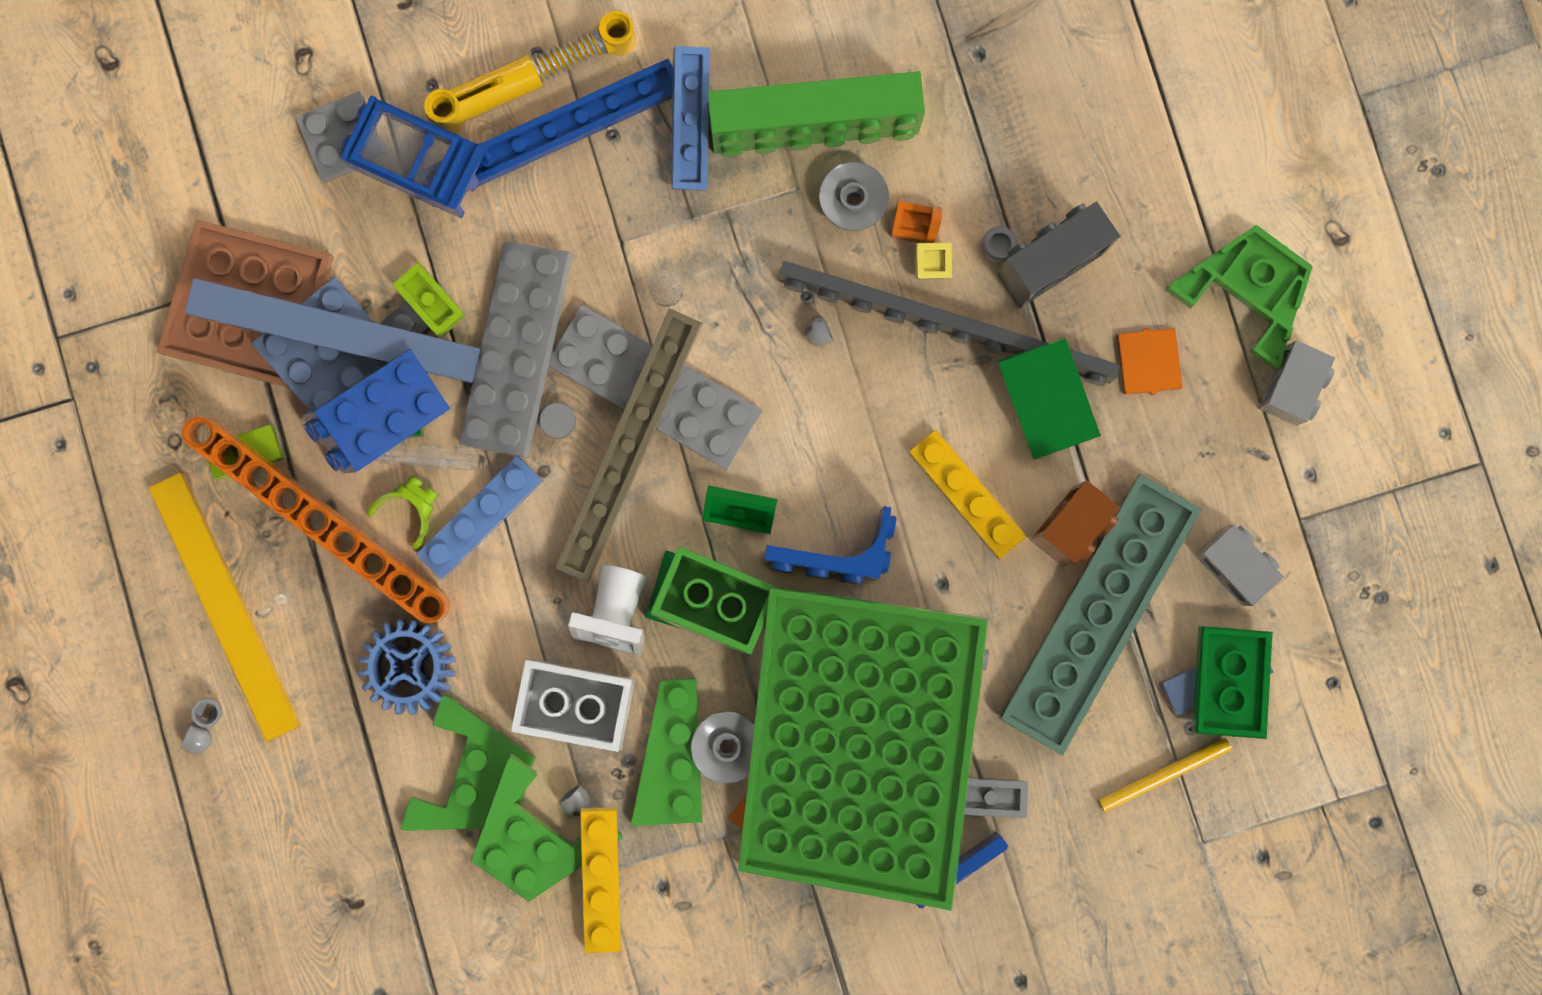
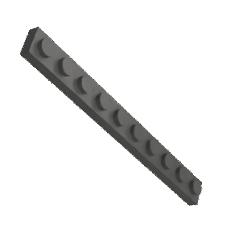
M784 260L779 272V281L784 282V287L791 291L803 293L804 289L818 293L817 297L830 303H837V300L851 303L850 307L862 313H870L871 310L883 313L886 320L894 323L903 324L904 320L918 324L917 329L926 333L937 334L938 331L951 334L950 339L962 344H970L971 341L984 345V350L994 354L1004 355L1005 351L1017 354L1047 343ZM1070 349L1078 373L1085 376L1084 381L1104 386L1105 383L1110 384L1117 379L1121 365Z

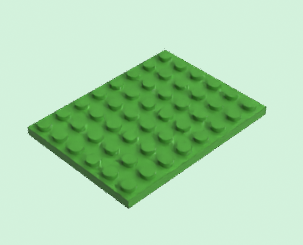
M779 587L770 588L738 871L952 910L989 618Z

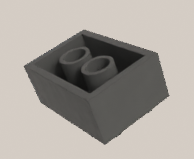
M1097 201L1088 207L1084 203L1078 205L1066 214L1067 218L1059 226L1052 222L1036 234L1037 237L1031 241V244L1027 246L1025 241L1007 252L1008 256L1002 260L1004 265L997 275L1020 308L1107 253L1121 237Z

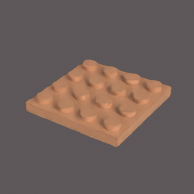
M196 219L157 353L289 388L251 344L263 333L185 314L193 278L301 304L327 283L334 257L320 251Z

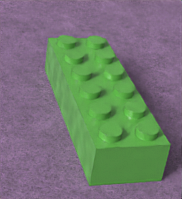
M921 71L708 91L714 154L721 153L723 157L739 156L742 154V151L756 150V153L767 154L776 151V148L790 147L791 150H805L810 148L812 144L822 143L826 147H838L844 145L845 141L859 140L861 144H871L878 142L880 138L893 137L897 141L913 138L914 135L919 134L925 115Z

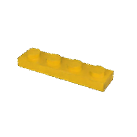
M937 430L933 431L908 452L998 560L1027 537Z
M617 807L581 808L585 953L621 952Z

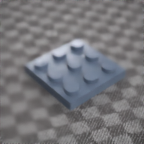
M336 277L301 303V305L374 322ZM264 333L251 343L309 411L335 398L387 364Z

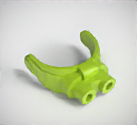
M411 475L404 485L400 483L394 491L377 498L368 507L366 514L369 518L372 517L382 504L394 498H405L411 501L417 508L421 519L419 537L411 549L419 551L428 535L429 515L434 509L432 504L439 494L429 487L423 490L420 487L423 483Z

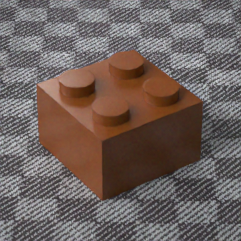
M1086 480L1073 486L1030 541L1062 567L1072 564L1076 565L1079 562L1084 563L1096 549V546L1092 544L1094 540L1102 534L1104 536L1107 535L1119 519L1115 517V514L1121 507Z

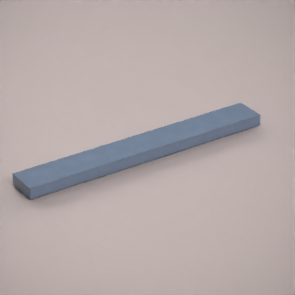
M193 278L185 314L384 363H389L411 349L426 373L471 384L480 348Z

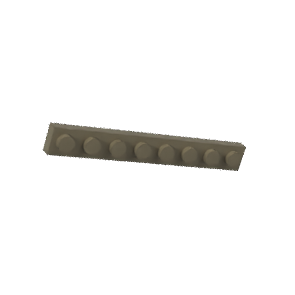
M668 309L555 567L556 569L582 581L590 582L703 325L702 322L673 309Z

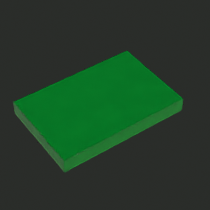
M1065 336L998 360L999 368L1034 460L1101 436Z
M1198 626L1192 733L1267 739L1273 632Z

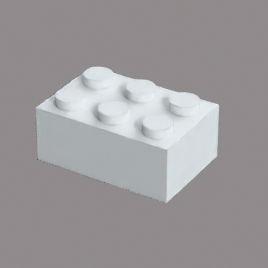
M533 659L525 660L511 732L619 752L623 746L635 679Z

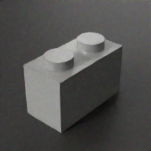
M1296 340L1286 346L1283 354V363L1279 369L1274 371L1258 409L1297 426L1312 420L1316 416L1321 405V401L1317 400L1322 388L1325 389L1330 384L1334 375V369L1331 367L1335 357Z
M1234 524L1225 526L1195 556L1242 606H1254L1284 576L1277 570L1279 568L1277 561L1268 553H1261L1254 546L1253 542L1255 539L1242 526L1237 528Z

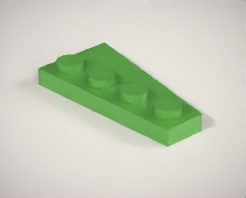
M697 679L660 681L631 826L701 823L703 821L701 772L696 767L691 752L692 738L699 726Z

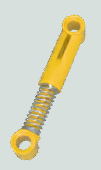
M622 11L608 12L602 17L596 28L592 29V31L590 30L589 35L584 33L583 38L578 36V40L573 38L572 43L570 41H567V45L562 43L561 48L556 45V50L551 48L549 53L547 51L544 52L545 55L539 53L538 58L536 56L532 58L527 54L449 90L437 89L432 91L424 102L425 113L432 124L450 132H455L461 128L464 122L543 87V79L549 80L550 75L554 78L555 73L560 75V71L566 72V68L571 70L573 65L577 68V63L582 65L584 60L588 63V58L594 60L593 56L595 55L598 58L599 55L612 54L614 56L627 55L636 44L633 22ZM615 29L626 31L625 35L621 38L616 39L609 36ZM452 106L450 114L444 117L437 116L440 108Z

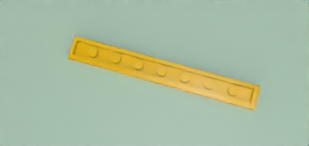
M180 472L149 487L148 489L266 742H270L302 726L185 474Z

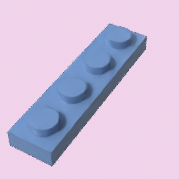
M675 46L673 48L671 190H707L710 48Z
M516 456L416 555L439 579L443 580L543 481L520 457Z

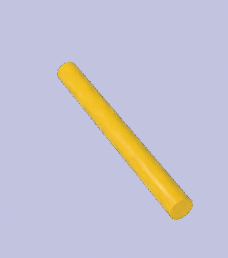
M1223 738L1099 799V805L1105 813L1232 751L1228 740Z

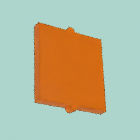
M1145 328L1142 332L1117 335L1124 395L1148 392L1150 395H1155L1158 391L1183 388L1175 328L1153 331Z

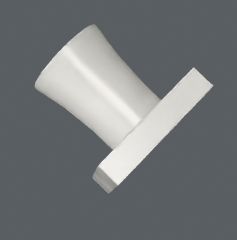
M609 565L600 566L599 585L592 617L572 612L568 624L572 638L641 656L645 644L643 630L630 627L648 578L629 569Z

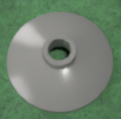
M847 162L833 168L823 179L819 192L820 206L826 218L835 226L848 231H860L876 224L884 215L889 200L888 187L882 175L875 168L861 162ZM849 195H856L859 197L860 202L856 205H851L848 203L847 197Z
M730 711L718 712L704 719L695 730L691 743L693 761L698 770L710 780L718 783H735L747 778L750 770L755 724L744 715ZM728 739L733 742L734 746L730 752H723L720 749V743L723 740Z

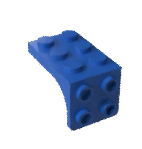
M409 349L335 398L304 414L303 417L306 423L303 424V427L314 442L318 440L327 451L323 454L324 458L335 472L340 470L343 474L354 473L450 410V407L412 350Z
M884 506L880 510L875 538L871 546L857 556L836 557L767 545L765 563L771 564L772 571L792 573L793 567L807 569L806 576L827 579L829 573L841 575L840 582L856 585L864 584V579L876 581L880 579L881 574L885 575V573H888L891 552L885 551L886 539L890 540L894 536L896 516L890 515L891 507Z

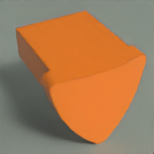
M898 201L891 238L917 243H934L942 221V209L935 206L928 207Z

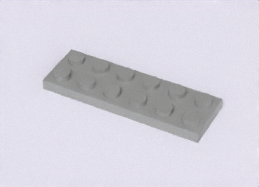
M504 242L459 445L523 458L529 457L573 255L569 251Z
M581 305L553 351L549 367L618 408L625 410L652 345L586 306ZM685 365L656 430L727 471L760 416L762 409Z

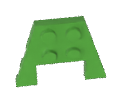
M1255 225L1172 282L1165 291L1187 307L1192 308L1212 281L1218 284L1270 323L1250 350V353L1275 371L1283 363L1286 344L1290 340L1293 331L1292 325L1297 309L1301 306L1313 266L1262 228Z
M442 695L443 699L440 701L433 726L467 736L465 749L447 807L411 797L401 830L482 828L509 754L512 753L531 768H533L536 757L502 732L497 731L484 722L474 712L469 711L456 702L457 700L451 696ZM525 791L516 801L520 806L522 805Z
M510 753L476 842L471 862L529 902L582 867L581 834L572 843L516 803L537 776V771ZM618 830V842H619V841L621 840V838H622V832H620V831Z

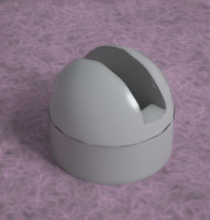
M823 315L807 324L805 335L811 345L822 346L833 342L832 334Z
M213 698L200 699L191 711L194 723L204 728L214 726L222 716V707ZM208 703L214 705V708L208 720H204L201 717Z
M193 722L183 739L180 749L190 753L205 751L210 746L212 740L209 730Z
M577 785L564 795L558 804L569 815L578 817L581 815V808L590 807V797L581 785Z

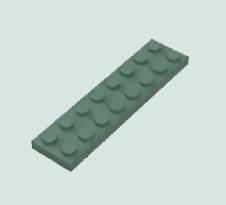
M1141 474L1135 478L1120 505L1121 508L1115 514V517L1119 519L1107 535L1102 536L999 717L1000 720L1062 756L1202 510Z

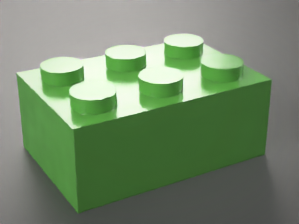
M678 546L650 616L750 656L767 618L770 588L776 586Z

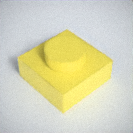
M952 243L915 244V279L952 278Z

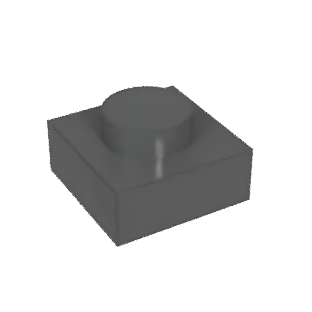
M407 301L380 323L426 335L431 330Z

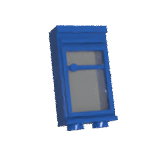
M371 95L367 104H362L357 112V124L352 134L345 137L341 146L342 155L340 158L349 168L462 219L465 212L460 204L467 190L473 192L477 187L478 178L475 173L482 160L489 163L492 158L486 146L479 143L476 144Z

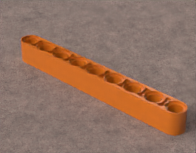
M193 417L185 422L182 428V437L189 447L415 618L424 623H433L443 619L448 614L450 601L444 592L221 423L205 417ZM206 424L209 427L210 436L207 441L201 443L198 440L197 431L202 425ZM231 446H235L238 449L239 458L237 462L230 465L225 458L226 451ZM263 467L267 471L268 479L263 486L259 487L254 481V474L256 470ZM288 489H292L297 497L295 505L291 508H287L282 501V496ZM317 510L321 511L325 516V524L320 530L314 529L310 522L312 514ZM344 532L350 533L354 539V545L348 552L342 550L339 545V538ZM373 553L379 555L383 561V567L378 573L371 572L367 566V560ZM400 575L407 576L411 581V590L406 595L399 593L395 587V581ZM427 597H434L439 601L440 611L436 616H430L424 611L423 604Z

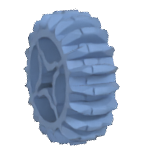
M398 619L396 630L391 623H385L383 625L385 636L379 631H374L371 634L377 643L376 645L364 643L363 648L370 652V656H360L358 661L368 664V669L360 670L358 676H369L370 681L364 683L362 688L364 691L373 688L376 690L370 697L372 702H377L384 697L381 705L382 710H389L394 704L395 714L401 715L407 706L409 714L414 715L418 713V703L426 711L431 709L429 697L435 702H440L443 699L437 690L438 688L444 691L451 689V685L443 679L444 677H455L456 672L446 670V664L456 662V658L454 656H444V652L450 650L452 645L451 643L438 644L444 636L442 631H438L430 636L433 629L432 624L426 623L420 630L418 619H412L409 627H407L405 619ZM403 637H412L423 644L419 648H414L410 653H406L401 648H397L393 642ZM386 652L385 657L389 660L391 668L384 681L381 662ZM429 652L434 662V671L430 681L423 668L424 661L429 656ZM412 660L414 666H411V668H414L412 673L401 674V667H404L401 665L402 661ZM408 680L414 686L418 685L422 691L414 696H404L394 692L392 689L403 681Z

